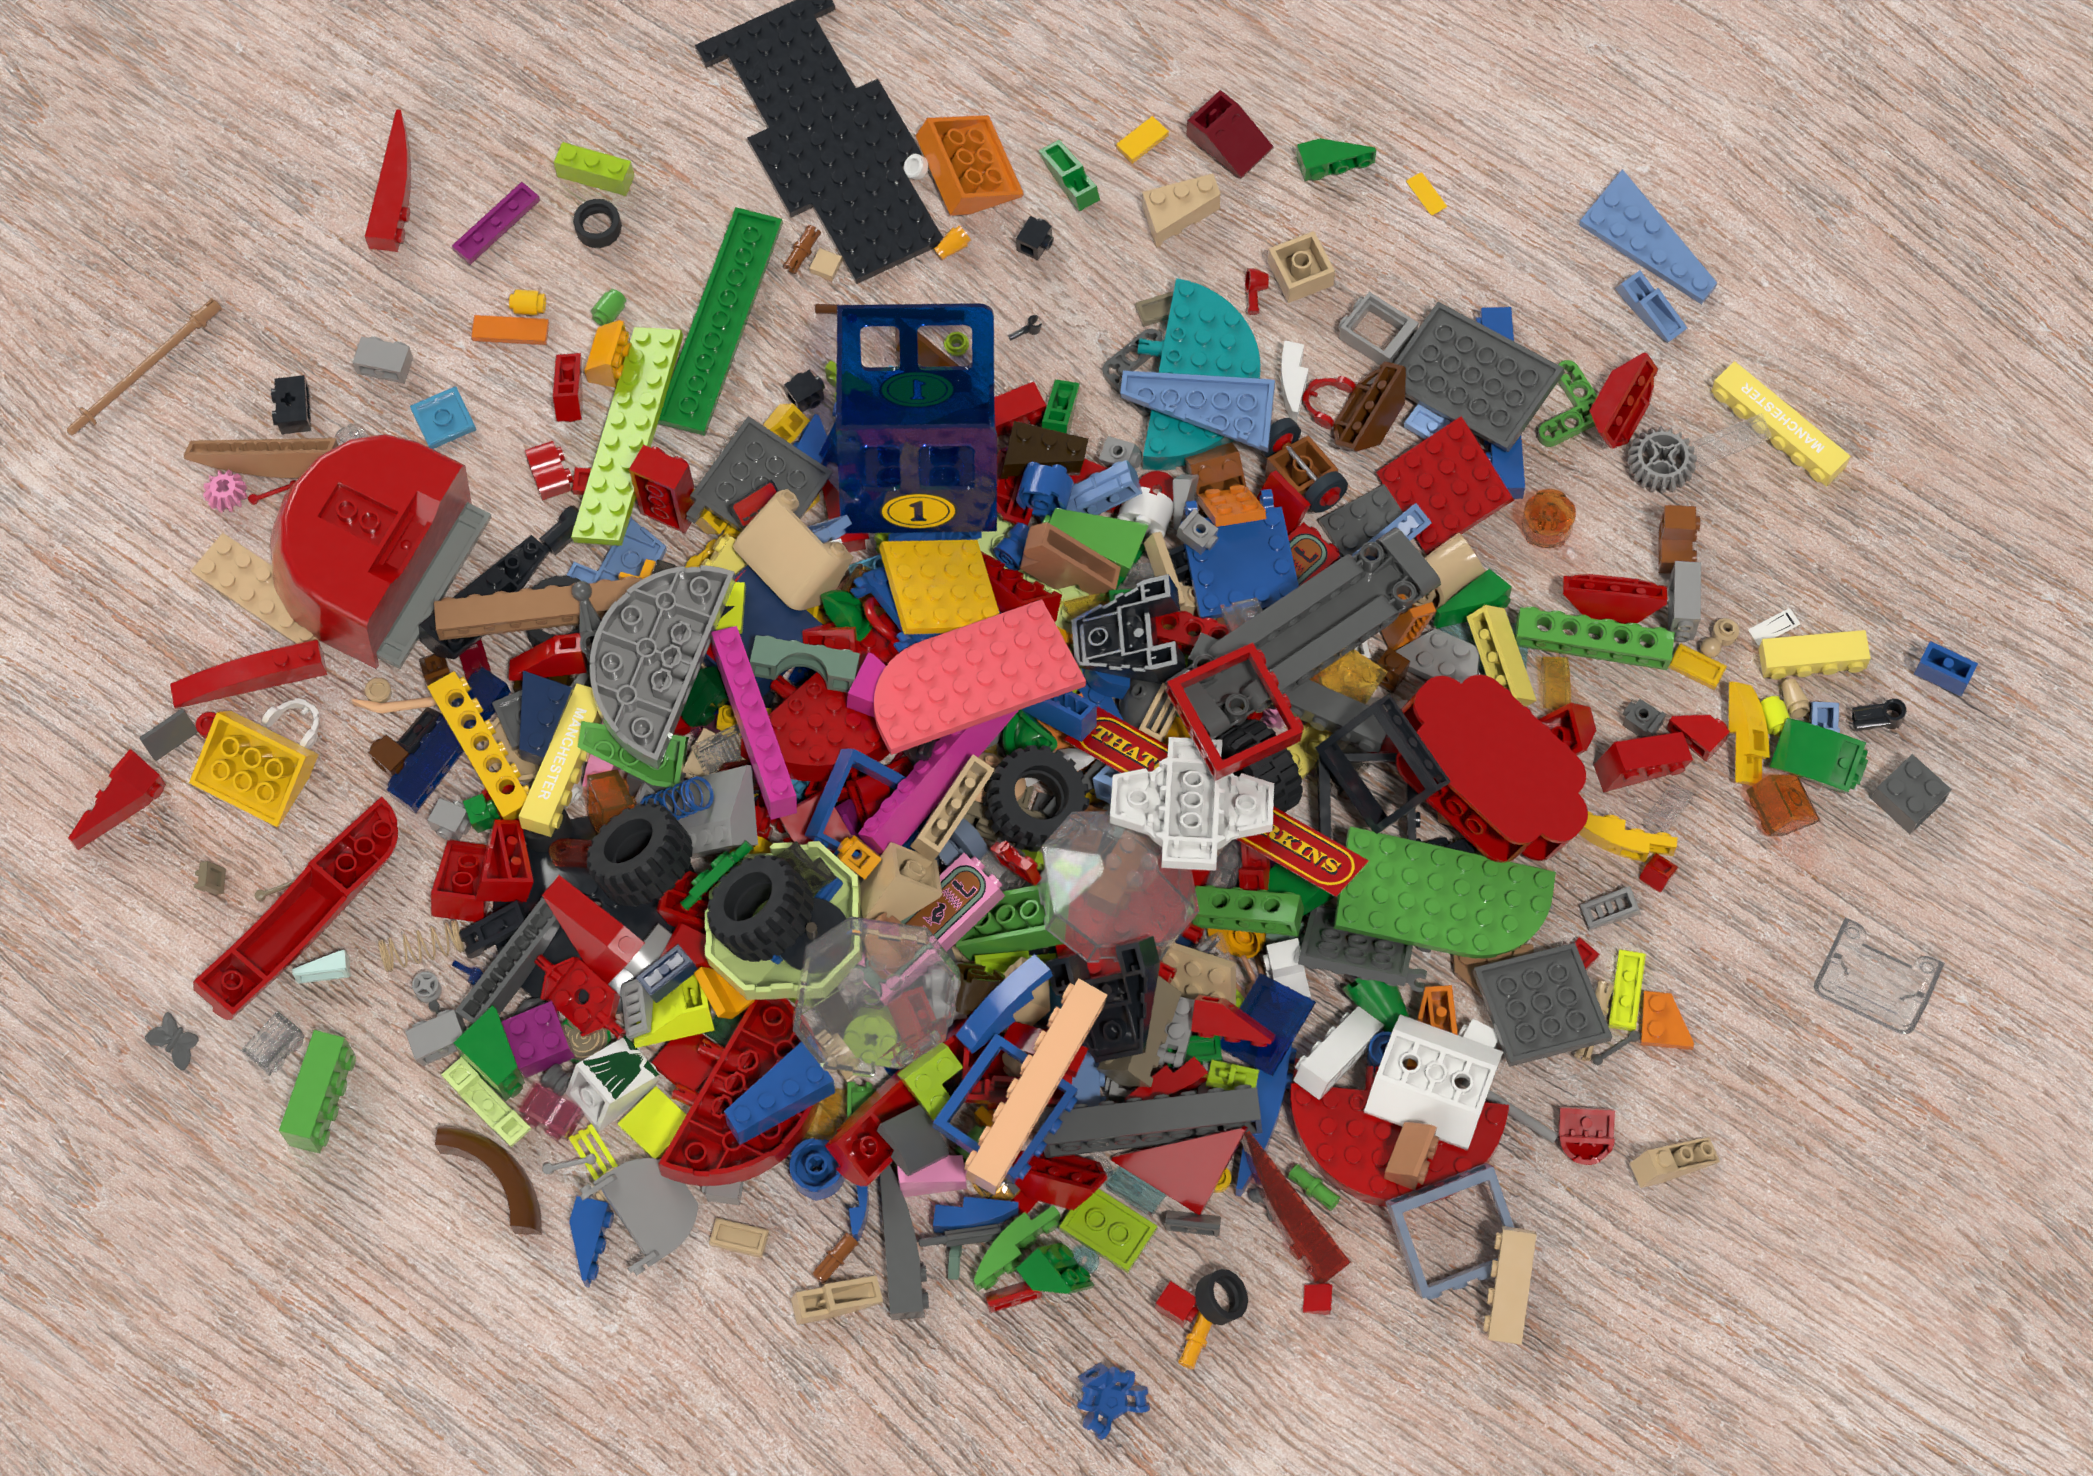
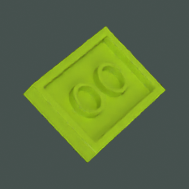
M1099 1188L1075 1210H1070L1059 1226L1060 1231L1126 1273H1129L1158 1229L1156 1224Z

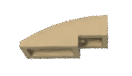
M877 1275L824 1284L822 1288L796 1292L791 1298L797 1325L849 1314L883 1302Z

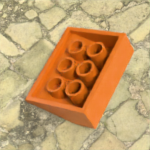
M989 115L937 117L925 120L916 134V139L924 157L928 161V166L950 216L973 214L1021 198L1024 195Z

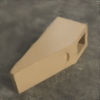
M1710 1137L1647 1150L1633 1160L1630 1165L1640 1188L1698 1171L1717 1164L1720 1160Z

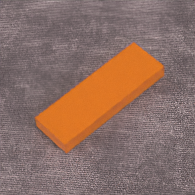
M474 315L471 338L472 341L547 345L549 319Z

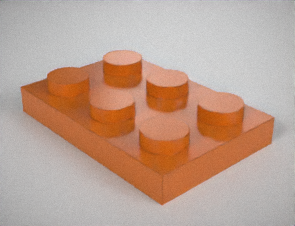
M1234 485L1230 489L1222 491L1219 489H1209L1203 494H1198V504L1216 527L1266 519L1265 508L1249 488L1244 485Z

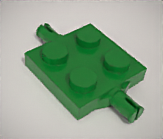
M745 841L732 853L729 854L725 851L710 864L713 867L711 871L706 869L691 882L694 887L689 891L690 894L680 902L686 910H689L738 862H742L743 858L754 849L748 841Z

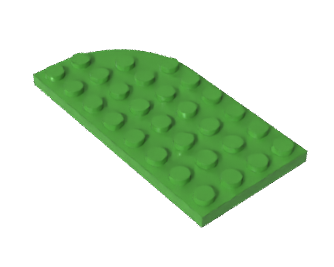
M1350 826L1345 847L1369 860V862L1338 894L1333 928L1462 957L1494 958L1497 955L1510 951L1513 952L1520 948L1540 929L1551 907L1556 872L1514 862H1495L1482 855L1382 833L1376 835L1373 831Z

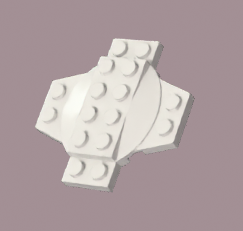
M1169 737L1168 757L1160 761L1159 767L1154 771L1148 772L1145 768L1113 775L1110 823L1147 834L1154 842L1163 847L1162 868L1216 871L1217 850L1226 846L1233 839L1272 832L1274 783L1246 774H1241L1238 777L1233 773L1215 781L1192 738ZM1213 739L1212 742L1221 756L1222 740Z

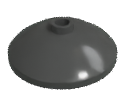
M1130 678V688L1123 699L1119 701V712L1123 720L1139 729L1162 684ZM1166 692L1147 727L1149 729L1153 727L1168 697ZM1171 703L1156 733L1161 732L1174 707L1173 703Z

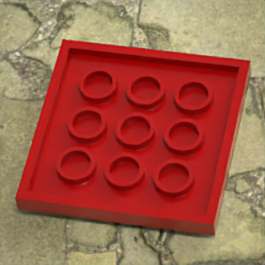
M1462 416L1376 472L1403 513L1416 503L1432 522L1415 536L1427 555L1457 533L1462 535L1515 500Z

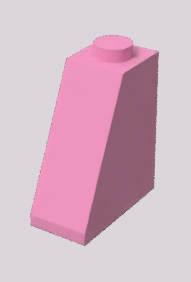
M948 1155V1157L910 1176H907L897 1165L900 1189L903 1196L911 1197L967 1189V1170L964 1169L963 1155Z

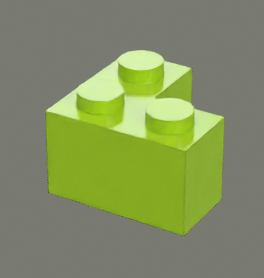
M939 1041L897 1075L918 1104L934 1121L951 1098L942 1084L963 1067L949 1047Z

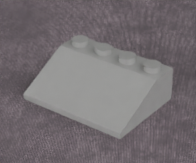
M751 765L701 776L709 782L713 789L714 799L712 805L708 809L698 811L695 814L678 820L692 840L693 853L690 858L695 859L725 851L737 850L745 841H748L752 846L758 845ZM695 779L694 781L702 789V807H705L710 800L709 789L704 782ZM691 782L689 788L694 796V804L700 806V790L697 785ZM683 786V796L686 802L690 805L685 795V787ZM679 795L677 805L683 810V799ZM685 805V811L689 812L691 808ZM677 808L676 815H681L682 812Z

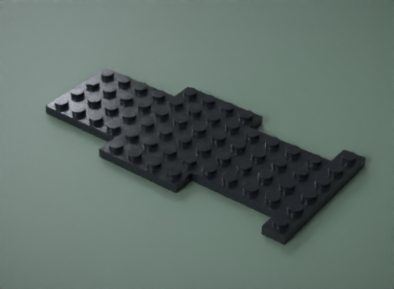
M794 0L696 44L695 50L705 68L726 59L729 60L767 129L747 137L748 144L788 215L792 218L813 208L838 254L842 256V260L854 282L858 284L934 249L942 241L943 236L902 168L910 155L918 154L922 156V153L881 82L877 78L856 88L816 20L836 10L833 0Z

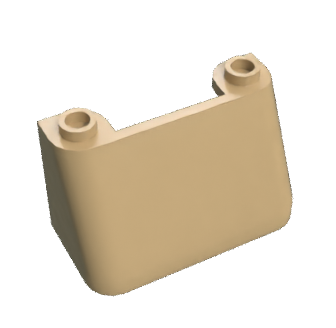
M785 489L776 492L738 535L733 547L737 554L787 606L794 610H805L823 605L821 594L837 589L854 557L842 543L828 542L823 544L793 513L797 510L799 501L794 493Z

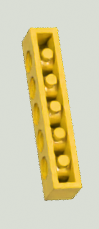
M454 671L428 685L429 692L504 820H514L519 817L530 789L527 785L521 786L518 780L521 777L515 763L509 765L505 757L509 753L502 741L496 743L492 735L496 731L489 719L486 721L482 719L480 713L483 712V709L477 698L471 700L467 692L471 688L464 676L458 678ZM457 698L464 699L461 706H451L453 700ZM466 721H477L473 728H464ZM480 742H489L487 749L483 751L476 749ZM492 764H502L498 772L493 773L489 771ZM504 786H515L512 793H501Z

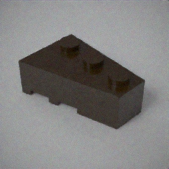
M1014 421L1000 479H1008L1009 476H1023L1029 462H1036L1040 465L1051 467L1053 465H1061L1067 469L1066 474L1069 476L1080 475L1089 439Z

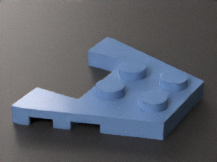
M631 516L622 546L612 545L598 571L574 562L566 576L578 578L588 584L596 583L603 579L619 580L620 572L639 576L646 559L656 561L658 568L667 552V548L647 529L635 522Z

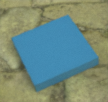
M456 386L410 406L418 426L431 449L476 431L473 420Z

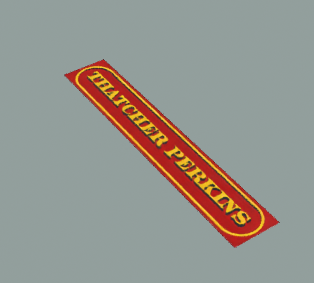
M1097 707V726L1082 742L1069 735L1064 739L1066 742L1120 773L1145 768L1148 772H1152L1159 767L1160 761L1168 757L1167 745L1100 707ZM1274 806L1272 832L1236 839L1335 897L1369 862L1364 857Z

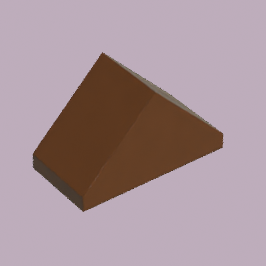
M435 654L419 659L427 686L451 673L446 658L437 657Z

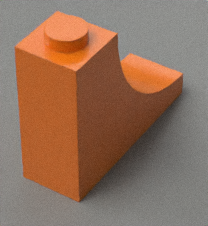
M1404 594L1397 595L1400 599H1407ZM1430 602L1421 606L1413 604L1411 609L1405 613H1400L1393 623L1381 630L1388 647L1395 651L1416 640L1436 612L1433 603Z

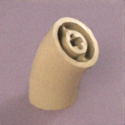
M1460 533L1448 539L1425 557V560L1438 574L1441 585L1415 602L1414 605L1421 606L1432 602L1437 610L1485 572L1476 554Z

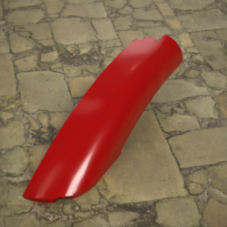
M382 796L308 863V866L246 933L193 981V990L213 1007L215 1014L225 1020H232L330 926L389 860L398 840V822L390 804Z
M956 1019L943 1030V1037L922 1048L837 1129L838 1133L825 1147L838 1162L839 1166L836 1169L844 1178L856 1185L868 1186L893 1161L891 1156L894 1150L877 1132V1129L881 1123L919 1105L897 1074L939 1041L949 1047L963 1067L964 1045L957 1039L956 1034L964 1025L966 1019ZM963 1068L942 1084L950 1097L962 1082Z

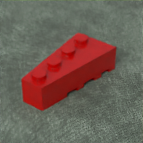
M981 551L994 597L1001 613L1043 600L1054 622L1057 621L1062 594L1053 591L1052 594L1045 591V585L1038 581H1035L1033 584L1023 579V573L1017 570L1004 569V563Z

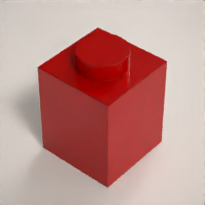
M1172 1281L1169 1282L1155 1303L1156 1311L1182 1328L1187 1321L1192 1323L1199 1312L1195 1296Z

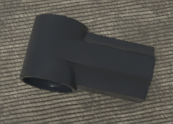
M574 505L566 508L560 515L559 521L539 538L541 543L555 556L573 541L571 536L579 512Z
M1892 698L1882 704L1852 708L1853 726L1855 731L1883 727L1888 729L1899 728L1907 712L1906 705L1901 700ZM1894 710L1899 714V717H1891L1887 711Z

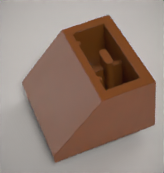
M1232 442L1185 458L1187 474L1199 475L1194 495L1199 510L1203 511L1198 504V494H1203L1206 490H1228L1234 485H1244L1247 487L1240 454Z

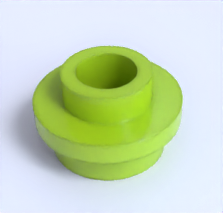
M952 332L944 341L945 350L952 356H961L968 351L969 340L961 332ZM959 343L961 346L953 347V344Z

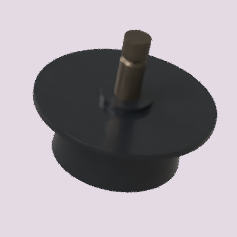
M813 898V911H810L812 917L810 923H807L805 926L806 931L802 936L799 935L795 940L796 943L792 947H787L785 952L780 955L791 967L804 972H820L833 967L845 955L850 943V927L844 913L833 903L820 898Z

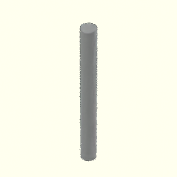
M1465 1078L1462 1085L1468 1088L1470 1084ZM1489 1090L1486 1097L1488 1102L1509 1105L1508 1115L1554 1144L1559 1136L1558 1133Z

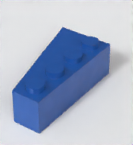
M807 1037L724 1111L726 1123L739 1145L835 1093L834 1080Z

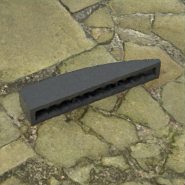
M543 897L455 1010L469 1023L473 1024L492 1005L497 1009L498 1014H501L536 966L534 961L539 955H543L559 929L560 923Z
M889 1164L880 1173L891 1320L925 1318L924 1309H929L928 1292H923L922 1282H927L926 1265H921L915 1231L908 1206L898 1180Z

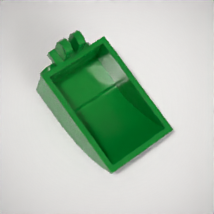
M1787 718L1769 767L1845 794L1850 789L1854 790L1856 784L1860 785L1868 763L1866 759L1868 750L1864 749L1866 745L1864 741L1814 724Z

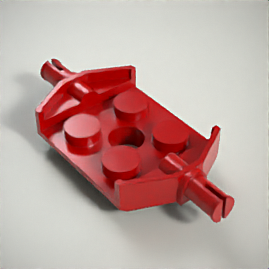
M542 954L537 957L534 963L546 974L541 999L548 1002L552 1001L557 1010L582 1032V1037L590 1036L604 1029L609 1030L618 1040L624 1036L622 1034H625L626 1030L615 1022L617 1020L615 1017L620 995L581 959L572 957L558 964H552ZM582 989H585L589 994V1000L586 1004H582L579 1001V993Z

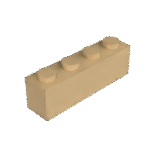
M973 754L916 837L911 848L933 862L995 769Z
M1502 1226V1232H1496L1494 1249L1499 1250L1498 1261L1492 1260L1490 1275L1495 1277L1494 1288L1489 1287L1487 1304L1491 1305L1490 1315H1485L1483 1332H1488V1340L1522 1345L1537 1236L1536 1231Z

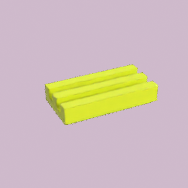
M591 1123L585 1130L581 1129L578 1131V1134L568 1138L581 1159L586 1158L585 1153L578 1144V1141L581 1139L590 1153L596 1156V1163L603 1172L599 1176L591 1164L584 1163L595 1181L608 1170L587 1137L589 1134H592L611 1167H617L618 1165Z

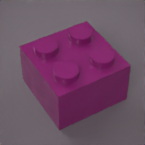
M552 1001L502 1021L518 1068L525 1078L550 1069L556 1063L562 1064L576 1058L560 1013Z

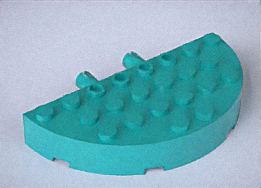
M1176 278L1165 340L1160 342L1140 338L1138 354L1160 357L1161 362L1158 373L1260 379L1261 366L1258 345L1249 324L1242 314L1229 301L1213 290L1188 280ZM1151 410L1143 453V469L1173 470L1176 467L1184 466L1186 457L1231 443L1234 440L1161 412Z

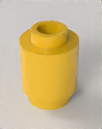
M515 289L514 294L509 296V309H513L514 314L538 316L539 313L544 314L546 310V294L535 290Z

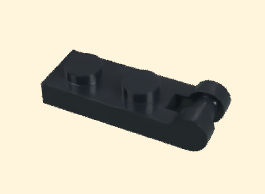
M516 900L459 932L461 941L465 942L466 945L465 953L467 958H476L483 951L514 935L527 918L521 901ZM476 935L478 936V939H479V941H477V942L475 941Z

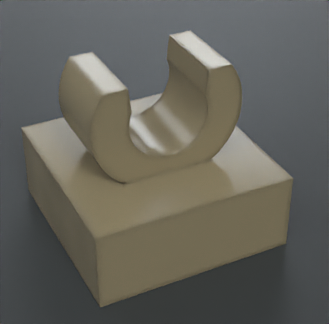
M209 861L201 862L199 870L195 872V875L199 877L198 884H195L194 888L214 895L223 894L226 868Z

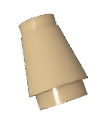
M1787 679L1782 682L1784 703L1790 717L1799 719L1808 715L1811 702L1796 679Z

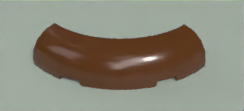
M439 1125L435 1146L440 1154L454 1155L475 1161L486 1168L502 1185L509 1204L510 1227L514 1234L542 1235V1217L539 1201L531 1180L519 1162L502 1146L481 1134L454 1126Z

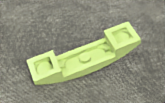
M462 1057L441 1074L469 1107L510 1147L514 1146L531 1130V1127L481 1079L479 1074Z

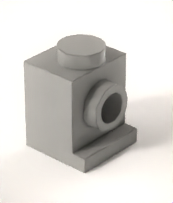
M1195 508L1178 527L1176 536L1200 555L1206 548L1211 550L1219 539L1217 537L1218 528L1198 514ZM1198 528V529L1201 530L1203 533H1198V532L1196 531V529Z

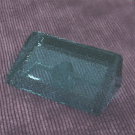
M1121 1166L1106 1184V1190L1150 1217L1154 1216L1166 1197V1194Z

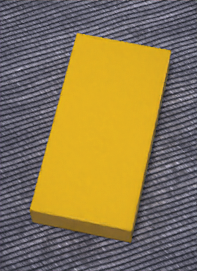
M1151 116L1116 144V149L1133 164L1167 138L1169 131L1155 117Z
M1680 643L1668 668L1715 690L1727 666Z

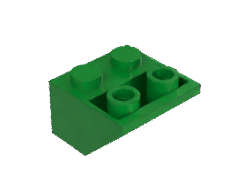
M1062 1243L1038 1247L1016 1268L1034 1291L1071 1294L1092 1289L1095 1286L1090 1279L1089 1272L1073 1258L1072 1250Z

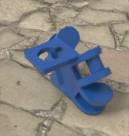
M1098 1363L1078 1376L1079 1380L1083 1383L1081 1391L1084 1394L1082 1400H1078L1077 1407L1089 1411L1083 1420V1428L1088 1431L1093 1430L1099 1440L1106 1438L1111 1430L1112 1421L1128 1411L1143 1413L1150 1410V1404L1146 1402L1148 1387L1143 1385L1133 1386L1135 1381L1134 1371L1127 1370L1121 1372L1117 1367L1112 1366L1108 1369L1104 1364ZM1098 1372V1375L1095 1376L1094 1378H1093V1377H1089V1376H1091L1092 1374ZM1127 1395L1135 1396V1402L1128 1403ZM1099 1414L1104 1417L1101 1422L1098 1421Z

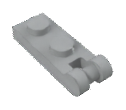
M1180 997L1173 1020L1165 1027L1166 1034H1168L1166 1042L1159 1046L1157 1056L1160 1057L1159 1064L1170 1063L1174 1064L1175 1068H1180L1184 1065L1192 1034L1191 1026L1195 1000ZM1168 1048L1176 1050V1054L1167 1052Z

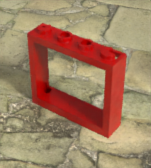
M1253 642L1167 681L1166 693L1215 781L1301 742L1304 730L1303 724L1298 716L1294 717L1290 710L1291 703L1285 693L1281 694L1275 673L1273 671L1269 672L1265 665L1266 658L1262 650H1257ZM1249 659L1288 730L1222 760L1184 688Z

